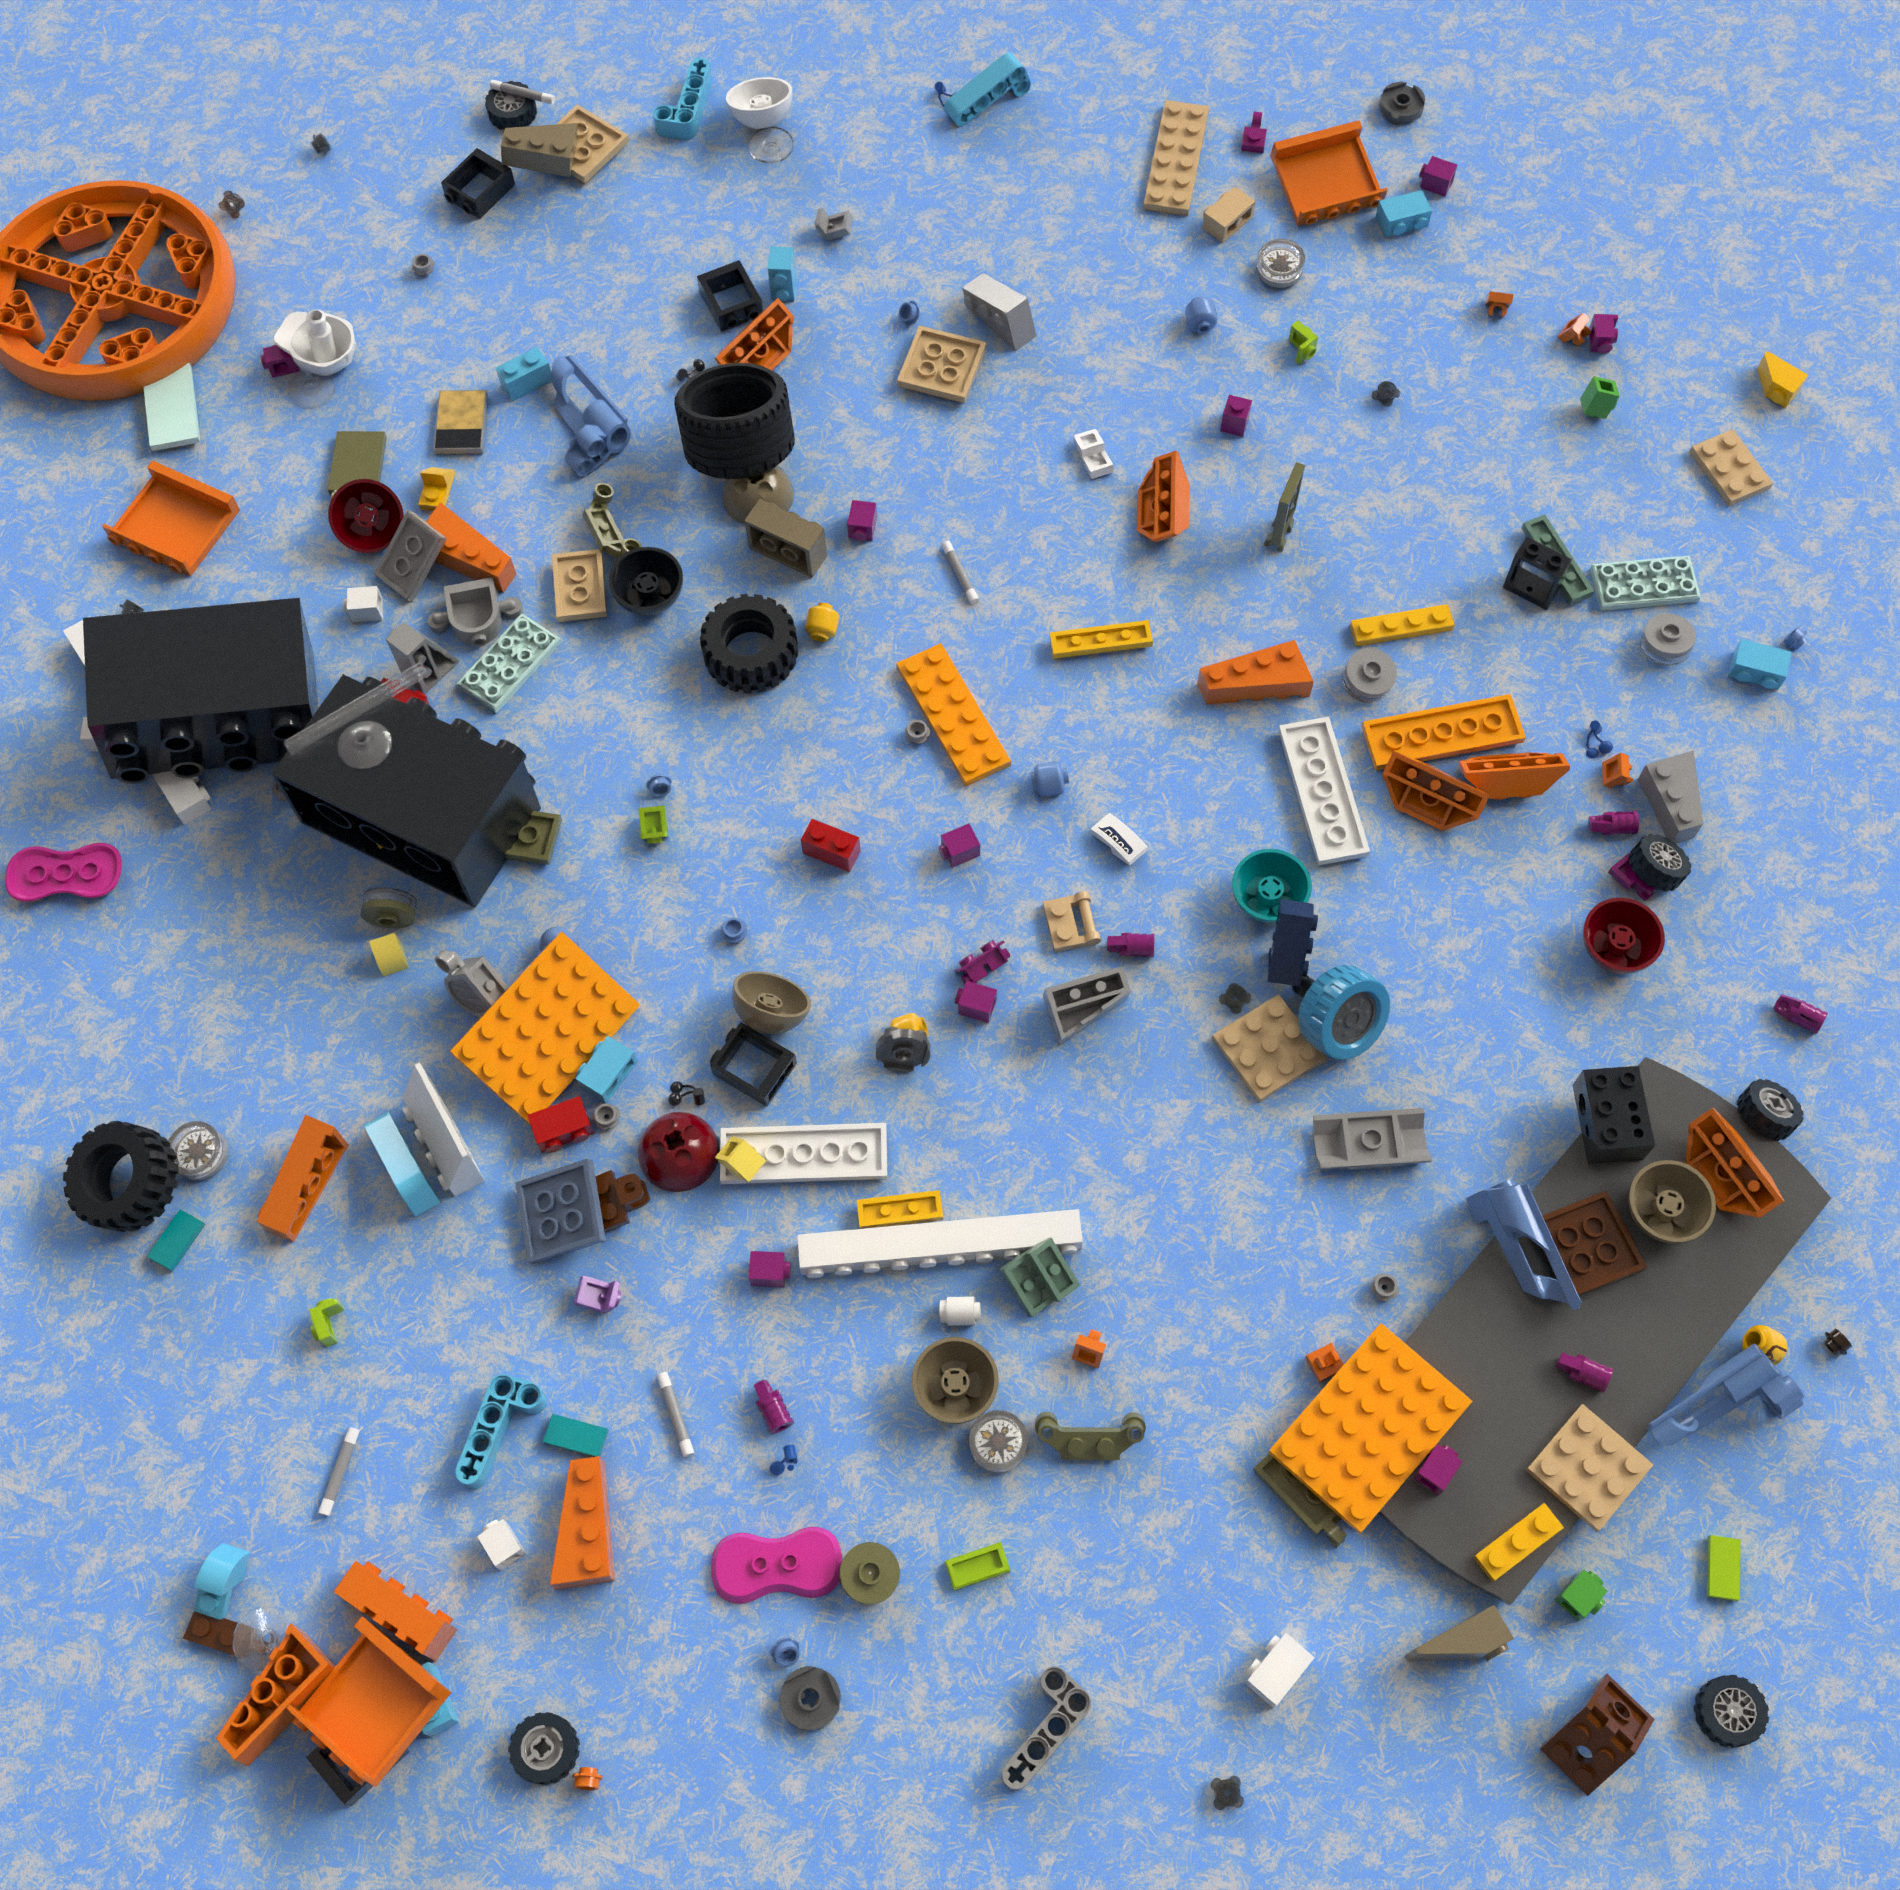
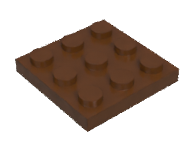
M1607 1190L1542 1215L1578 1296L1644 1271L1647 1268ZM1540 1247V1249H1541L1543 1255L1545 1256V1258H1546V1260H1547V1262H1548V1264H1549V1266H1550V1268H1551V1270H1552V1272H1553L1555 1278L1557 1279V1277H1556V1275H1555V1273H1554V1271H1553V1268H1552V1266H1551V1264H1550V1262H1549V1260H1548V1257H1547V1255H1546L1544 1249Z

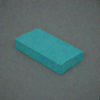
M180 1209L147 1257L173 1272L206 1224Z
M552 1414L543 1443L596 1457L601 1456L609 1430Z

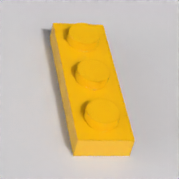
M940 1190L857 1200L860 1229L943 1220Z
M1543 1503L1473 1558L1489 1579L1494 1582L1564 1527L1547 1505Z

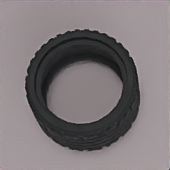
M731 363L715 366L692 376L682 385L675 396L674 405L685 459L693 469L702 474L719 479L753 477L778 466L788 457L793 449L795 436L786 383L779 374L766 367L750 363Z

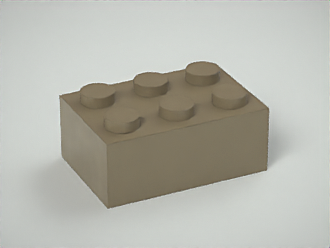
M759 499L745 519L749 549L813 578L827 557L824 528L816 522H810L801 518L795 512H788L779 508L773 502Z

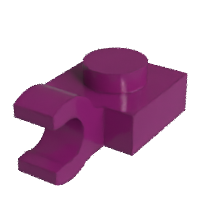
M1254 111L1251 127L1244 126L1241 151L1264 152L1267 129L1260 128L1263 112Z
M1628 853L1613 865L1608 873L1627 891L1634 886L1639 897L1646 901L1653 896L1652 892L1655 888L1647 885L1646 882L1634 873L1632 866L1629 864L1630 859L1628 856L1630 853Z

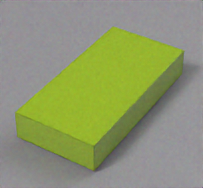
M1714 1535L1708 1536L1706 1597L1735 1602L1740 1600L1741 1539Z
M1001 1542L945 1561L954 1591L1010 1572Z

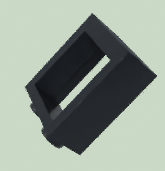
M476 148L441 184L444 197L449 203L456 204L467 214H472L481 219L515 185V181L510 167L502 165V162ZM480 172L494 181L474 199L461 190Z
M740 260L697 276L699 292L721 332L752 321L763 311L762 300ZM743 284L750 300L721 310L713 294Z
M1526 537L1514 556L1502 588L1547 610L1560 590L1572 559ZM1523 562L1555 577L1554 582L1551 583L1522 568Z
M740 1022L736 1029L732 1028L729 1031L723 1048L715 1051L710 1060V1067L714 1076L767 1107L796 1066V1056L793 1052ZM744 1041L749 1042L778 1060L758 1089L725 1070Z
M318 1746L306 1757L307 1760L342 1803L353 1806L373 1785L365 1781L362 1785L358 1784L354 1788L329 1758L328 1755L332 1751L328 1747L323 1750ZM408 1749L405 1750L393 1767L410 1752Z

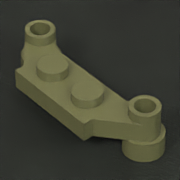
M598 483L593 491L592 503L588 509H584L582 516L600 552H606L618 559L626 552L640 548L642 545L633 538L623 539L607 507L608 503L612 500L614 490L609 484Z
M1042 1412L1035 1419V1430L1039 1438L1060 1452L1061 1459L1120 1460V1454L1134 1443L1140 1442L1144 1438L1146 1430L1143 1416L1136 1412L1125 1415L1120 1428L1060 1427L1057 1417L1051 1412Z

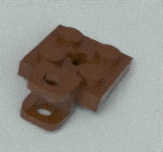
M610 1170L595 1176L605 1233L629 1224L627 1211L631 1212L641 1208L650 1201L646 1183L640 1180L636 1174H628L616 1179L615 1173Z

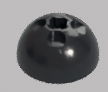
M640 547L626 552L617 559L609 573V588L615 600L627 611L641 616L656 615L669 609L678 599L683 585V572L678 560L669 552L655 547Z

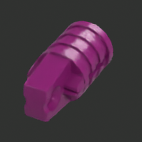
M1619 811L1589 816L1588 828L1591 832H1602V835L1637 834L1639 830L1637 811Z
M1121 933V936H1108L1107 951L1120 953V956L1126 957L1148 956L1154 958L1155 934Z
M1784 994L1778 997L1773 1008L1776 1012L1790 1020V1022L1796 1023L1798 1026L1804 1027L1814 1034L1818 1033L1828 1015V1012L1822 1011L1803 1000Z
M1561 1353L1556 1364L1557 1368L1570 1374V1379L1582 1382L1587 1386L1589 1385L1591 1388L1598 1389L1602 1393L1605 1392L1613 1373V1368H1608L1594 1360H1589V1358L1580 1354L1577 1357Z
M761 1380L754 1384L759 1397L756 1404L762 1413L763 1419H765L766 1425L769 1427L770 1434L779 1433L793 1425L794 1421L790 1417L786 1405L783 1403L779 1390L773 1391L767 1380Z

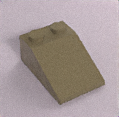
M1495 1605L1415 1648L1406 1654L1405 1657L1408 1661L1477 1660L1484 1656L1486 1661H1489L1507 1651L1509 1648L1506 1643L1513 1640L1514 1637Z

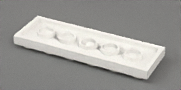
M1329 716L1279 725L1278 732L1318 866L1369 856L1370 849Z
M886 1123L721 1128L720 1150L733 1136L744 1139L766 1160L750 1182L739 1178L720 1163L721 1184L888 1179Z

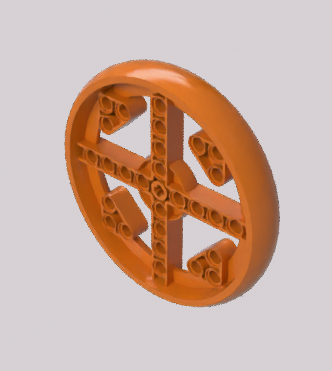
M124 180L92 182L59 191L38 201L16 216L0 232V363L11 374L31 387L57 397L83 401H108L144 393L143 387L171 375L187 363H190L192 367L217 341L228 321L234 303L236 287L235 268L226 239L211 218L193 202L168 189L148 183ZM107 217H132L107 257L93 259L81 266L36 252L54 236H56L63 250L67 252L77 251L109 239L113 234V229ZM166 226L177 233L169 236L166 245L184 286L189 289L199 287L196 300L141 284L137 271ZM17 278L71 294L75 305L44 354L33 347L41 344L46 337L43 326L28 294L24 290L18 289L13 291ZM129 313L178 327L159 344L156 342L152 332L147 328H138L103 341L99 346V353L106 364H79L104 323L118 320Z

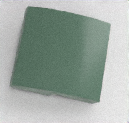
M1052 1238L1038 1243L999 1269L1028 1317H1034L1053 1301L1062 1300L1080 1286Z

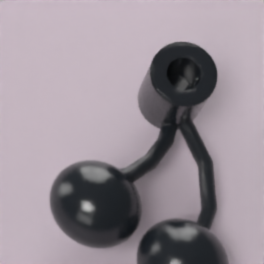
M696 359L693 362L694 369L688 373L686 369H680L676 374L677 380L683 381L686 377L690 379L691 377L688 375L694 373L695 370L698 372L705 369L704 362Z
M679 1081L671 1084L670 1090L672 1093L668 1097L670 1105L676 1106L680 1104L682 1097L693 1093L696 1105H703L705 1103L702 1088H695L687 1084L682 1085ZM683 1087L693 1089V1091H688L682 1095L679 1094Z

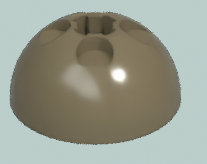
M779 466L753 477L726 479L723 485V506L734 520L745 524V519L759 499L773 502L779 508L789 511L794 499L793 486L788 475Z
M751 971L738 975L734 980L732 1001L735 1011L740 1019L755 1031L766 1034H781L790 1031L805 1019L811 1008V1000L808 994L800 986L782 976L768 972Z
M1674 1160L1653 1162L1638 1172L1629 1189L1628 1204L1634 1222L1646 1235L1657 1241L1669 1244L1692 1241L1701 1236L1713 1222L1716 1212L1714 1192L1706 1178L1695 1168L1685 1163Z
M963 1337L943 1338L929 1345L918 1357L912 1372V1388L919 1405L928 1415L944 1423L961 1424L980 1417L991 1406L998 1390L999 1376L994 1359L983 1346Z

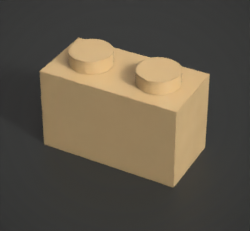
M1233 187L1228 193H1223L1214 205H1210L1205 209L1202 228L1224 243L1253 218L1256 201L1237 187Z

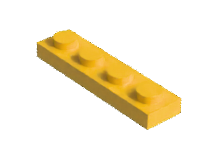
M1448 604L1356 619L1350 622V629L1356 647L1452 631L1455 626Z
M1149 620L1050 632L1049 635L1053 659L1152 647L1153 645Z

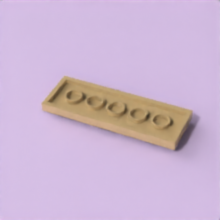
M1165 100L1143 210L1183 216L1189 215L1209 106Z

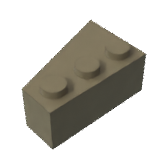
M577 123L505 128L501 143L502 165L570 177L578 143Z

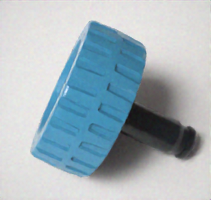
M1342 965L1324 972L1316 980L1309 978L1308 975L1307 977L1302 976L1300 987L1292 986L1293 992L1303 998L1298 1018L1302 1036L1313 1047L1331 1058L1347 1060L1364 1053L1376 1042L1388 1021L1390 996L1386 987L1371 974L1356 966Z

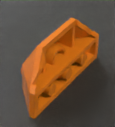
M777 298L714 358L719 365L750 363L773 370L791 352L794 315Z
M1177 451L1155 457L1151 464L1152 467L1145 475L1138 489L1137 532L1154 542L1177 536L1189 527L1190 485Z
M1393 751L1382 773L1395 809L1442 831L1477 820L1490 796L1465 781L1396 751Z
M1525 752L1476 756L1459 762L1465 778L1475 787L1489 794V799L1503 800L1508 797L1529 798L1534 795H1542L1570 770V765L1563 753L1551 755L1548 753Z
M1711 1108L1689 1124L1685 1164L1695 1168L1706 1178L1714 1192L1716 1205L1720 1210L1761 1218L1785 1202L1767 1170L1738 1132L1714 1108Z

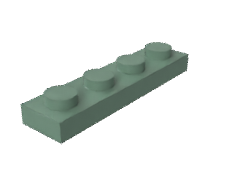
M1546 515L1524 522L1521 529L1526 537L1572 559L1560 587L1569 604L1572 605L1592 597L1594 589Z

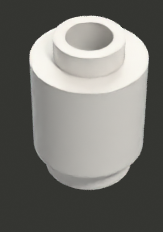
M947 1297V1300H940V1323H947L948 1326L975 1325L976 1320L981 1319V1303L975 1302V1297Z

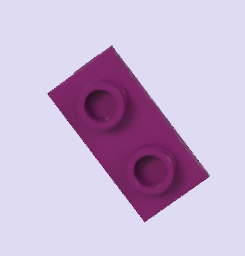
M991 940L980 948L982 953L975 957L970 954L958 962L960 967L954 971L955 973L963 972L964 975L961 976L964 984L966 980L976 983L988 975L983 965L987 964L992 972L1008 962L1007 959L1011 957L1010 953L1006 948H1000V945L1005 943L1004 940L997 943Z

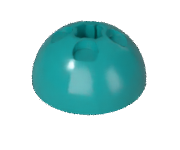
M1262 849L1247 855L1237 865L1233 874L1232 890L1237 905L1248 917L1261 923L1276 924L1281 899L1308 903L1312 892V881L1305 865L1294 855L1278 849Z

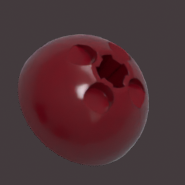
M357 479L344 484L333 495L328 509L329 524L335 537L347 548L361 553H375L386 549L404 517L401 502L396 494L385 484L371 479Z
M1611 898L1597 904L1587 915L1583 926V942L1588 955L1601 968L1617 974H1632L1648 968L1658 959L1664 948L1665 933L1657 915L1646 905L1629 898Z
M687 1112L668 1113L655 1119L643 1132L638 1146L639 1165L644 1176L656 1187L670 1192L688 1191L703 1184L713 1174L718 1164V1160L715 1157L720 1152L719 1141L712 1127L702 1118Z

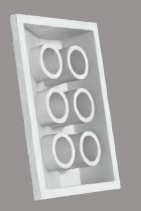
M417 1063L414 1065L402 1097L406 1104V1107L402 1109L410 1123L415 1121L418 1129L414 1133L421 1146L426 1144L430 1152L426 1153V1156L433 1168L438 1166L441 1175L437 1176L444 1191L450 1189L456 1197L485 1180L440 1093L421 1063Z

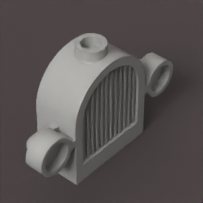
M490 577L444 586L447 612L437 611L432 613L428 617V624L430 629L437 634L446 632L451 625L456 637L460 641L468 645L481 647L495 639L500 633L503 623L502 615L509 619H517L521 613L523 614V606L516 597H509L504 601H499L494 579Z
M443 950L435 957L438 967L448 973L444 979L448 993L460 1007L474 1016L481 1017L508 988V985L484 956L462 960L456 952Z

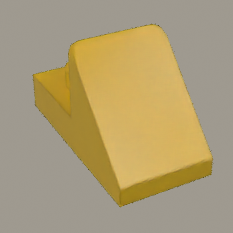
M430 467L421 471L420 475L424 486L418 503L420 510L434 511L440 502L446 506L455 470Z

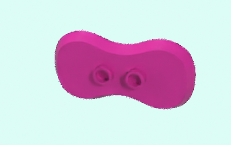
M93 843L71 851H56L40 846L28 847L17 852L9 861L5 875L6 890L12 898L24 902L39 900L56 893H71L86 898L100 897L110 893L117 885L122 868L121 855L114 846L106 843Z
M806 1527L780 1538H764L750 1533H734L722 1539L714 1549L711 1560L712 1582L717 1594L722 1599L736 1604L748 1603L774 1592H789L808 1598L821 1597L831 1592L839 1583L842 1553L836 1537L830 1531L820 1527Z

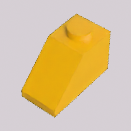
M1769 351L1765 352L1757 368L1765 396L1784 408L1799 393L1808 377V374Z

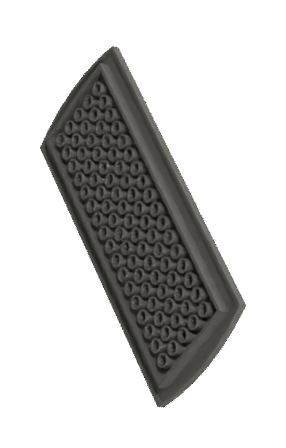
M1647 1057L1638 1066L1655 1147L1644 1160L1588 1164L1581 1133L1532 1191L1541 1214L1545 1215L1607 1190L1647 1268L1644 1271L1579 1296L1582 1302L1580 1309L1573 1310L1569 1304L1551 1299H1541L1524 1292L1496 1236H1494L1405 1342L1473 1402L1437 1443L1440 1446L1446 1445L1457 1452V1458L1463 1461L1446 1489L1438 1496L1414 1479V1476L1427 1458L1426 1456L1378 1513L1404 1538L1436 1563L1475 1588L1508 1605L1515 1601L1579 1519L1573 1511L1526 1471L1528 1466L1581 1404H1584L1635 1448L1648 1432L1647 1426L1649 1423L1663 1413L1831 1199L1810 1172L1779 1141L1767 1139L1765 1136L1757 1134L1755 1130L1751 1129L1743 1121L1741 1114L1735 1106L1682 1073ZM1711 1108H1714L1738 1132L1767 1170L1785 1202L1761 1218L1723 1211L1716 1205L1712 1224L1698 1238L1680 1244L1657 1241L1646 1235L1636 1225L1631 1216L1628 1204L1631 1183L1641 1169L1653 1162L1674 1160L1685 1163L1689 1124ZM1526 1236L1517 1238L1533 1274L1556 1279L1539 1245ZM1561 1353L1577 1357L1580 1354L1589 1358V1360H1594L1608 1368H1613V1373L1605 1392L1602 1393L1598 1389L1591 1388L1589 1385L1574 1381L1569 1378V1373L1557 1368L1556 1364ZM1545 1503L1564 1528L1492 1582L1473 1557Z

